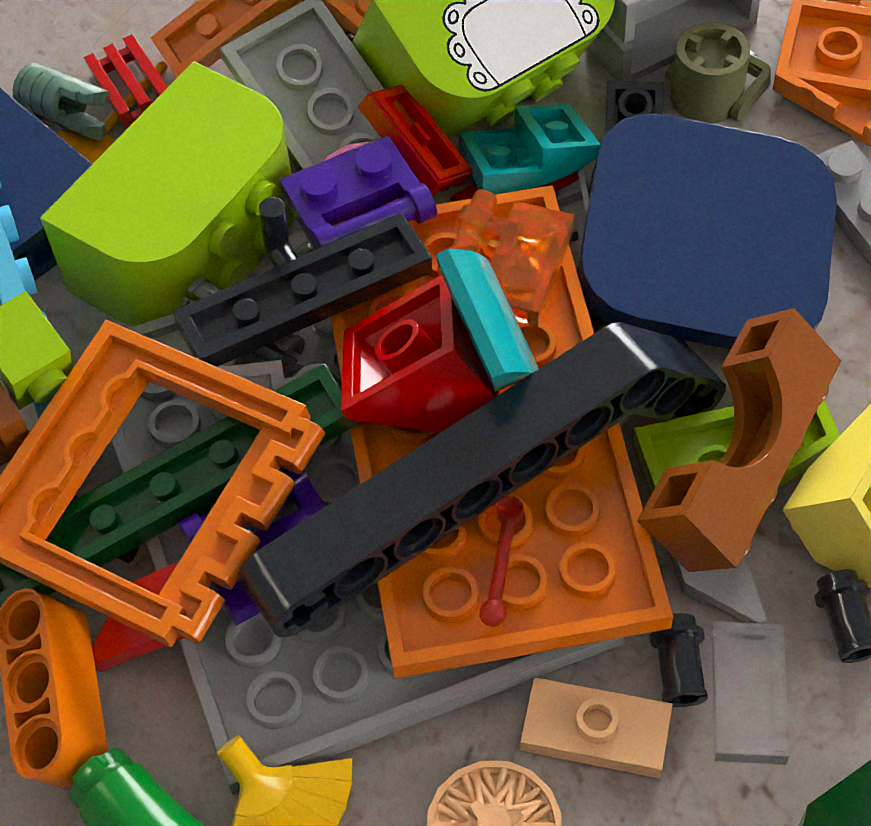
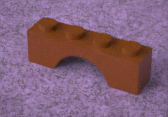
M795 308L747 320L721 366L730 387L734 403V430L730 445L723 458L719 462L711 460L666 468L637 520L688 572L737 568L740 561L747 555L751 547V539L767 507L775 500L778 486L793 456L801 448L804 442V434L818 406L827 397L829 392L828 386L841 363V359Z

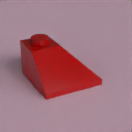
M442 275L344 330L341 412L348 420L442 432L499 395L498 391L494 392Z

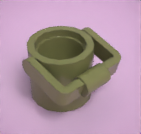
M705 22L695 24L682 32L677 39L675 59L669 65L665 77L672 81L670 100L675 110L683 117L691 120L715 123L724 121L729 117L741 120L770 86L771 68L769 64L757 58V54L750 50V44L746 36L739 30L724 23ZM749 73L756 77V79L744 92L746 75Z

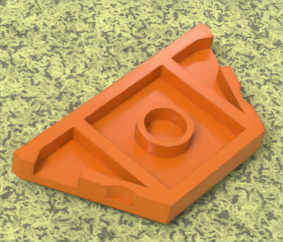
M792 0L772 90L868 146H871V0Z

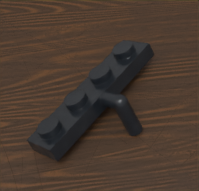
M268 197L261 201L259 212L264 249L275 267L173 311L176 326L192 355L199 360L218 367L431 273L432 256L403 213H400L298 257L289 243L285 204L280 198Z

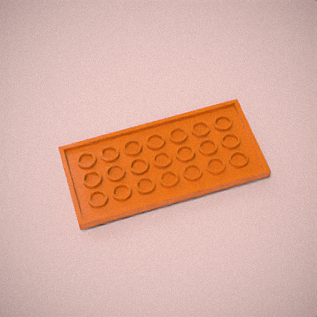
M553 185L436 204L437 216L420 224L416 223L415 220L409 221V224L432 256V272L330 317L342 380L344 330L440 276L441 273L435 254L446 249H463L479 253L490 262L539 369L594 334ZM515 384L499 390V395L507 389H509L510 387L514 386ZM358 421L359 424L351 428L350 431L360 484L441 432ZM619 422L377 582L394 679L671 629L673 614L651 535L637 522L643 507Z

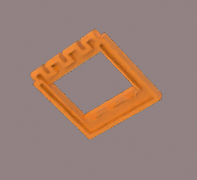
M105 320L67 376V379L60 386L0 475V563L171 648L178 636L200 644L225 602L222 596L208 588L210 583L213 582L226 589H233L238 580V572L241 566L254 554L260 544V539L244 529L246 524H249L263 531L269 529L295 485V482L289 476L280 472L279 469L282 467L296 474H301L323 439L325 431L316 423L309 421L311 416L305 404ZM149 381L260 430L158 595L45 541Z

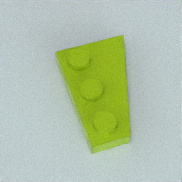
M825 400L818 406L804 434V442L799 451L793 456L778 487L806 472L817 458L840 436ZM734 406L634 428L633 444L651 494L666 468L711 460L719 462L723 458L733 435Z

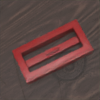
M132 34L122 38L126 47L117 51L113 43L104 47L106 57L100 60L96 58L94 53L83 57L99 87L110 92L109 103L126 129L153 103L138 83L127 63L134 61L157 97L168 88ZM116 70L140 108L132 112L129 110L107 73Z
M400 84L367 93L357 106L381 138L389 135L420 184L424 183L432 196L439 189L441 192L449 190L452 185L455 187L463 185L473 174L472 168L429 113L410 95L403 85Z

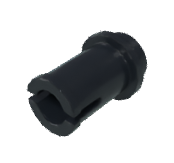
M850 569L835 571L821 577L816 583L818 592L814 595L816 606L824 608L841 662L854 663L871 658V614L865 600V596L869 593L867 582L863 579H858L856 571Z
M672 613L671 629L651 632L649 635L651 646L658 649L663 687L662 701L672 703V707L698 705L708 699L699 644L705 639L704 629L696 625V618L693 615Z

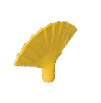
M240 735L229 740L217 751V755L239 782L240 786L231 826H338L347 808V801L352 786L353 758L297 766L288 764L266 767L262 765Z

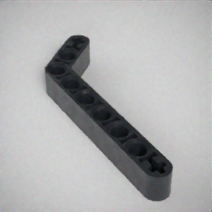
M621 322L612 323L259 549L241 566L238 572V582L274 634L278 637L296 635L630 414L672 420L712 411L723 398L726 392V384L683 339Z

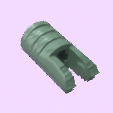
M30 63L19 71L13 84V98L33 115L88 138L101 140L106 134L107 124L84 112L87 105L97 106L109 102L110 92L108 90L40 63Z

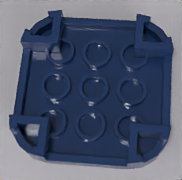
M666 114L636 115L621 120L606 133L591 176L593 179L579 263L576 270L585 303L590 312L606 324V326L621 322L686 341L726 349L732 348L747 320L795 308L808 324L816 330L822 320L828 302L837 200L834 178L823 160L805 146L784 138Z

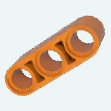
M24 588L11 594L0 607V672L11 760L14 770L21 777L70 791L73 786L72 777L78 769L91 757L108 752L89 624L85 614L78 608L38 591Z

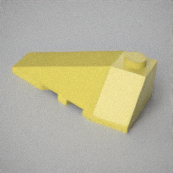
M871 404L807 469L782 510L788 518L792 529L798 534L815 562L834 571L854 570L857 573L858 579L866 581L869 588H871Z

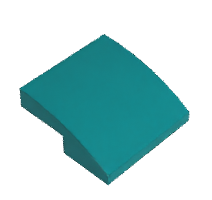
M570 103L515 107L514 128L459 132V153L472 168L473 174L471 176L483 197L532 189L556 181L597 159L601 147L599 141Z
M446 249L435 254L440 273L494 392L515 383L517 384L537 371L539 367L487 258L479 253L463 249Z

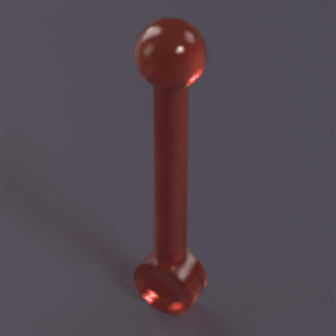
M514 496L503 497L496 505L497 519L501 526L488 600L482 603L479 609V618L488 627L500 626L507 616V610L502 604L514 526L519 524L524 517L523 503Z

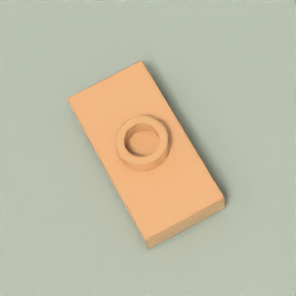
M534 677L520 741V751L661 779L673 704Z

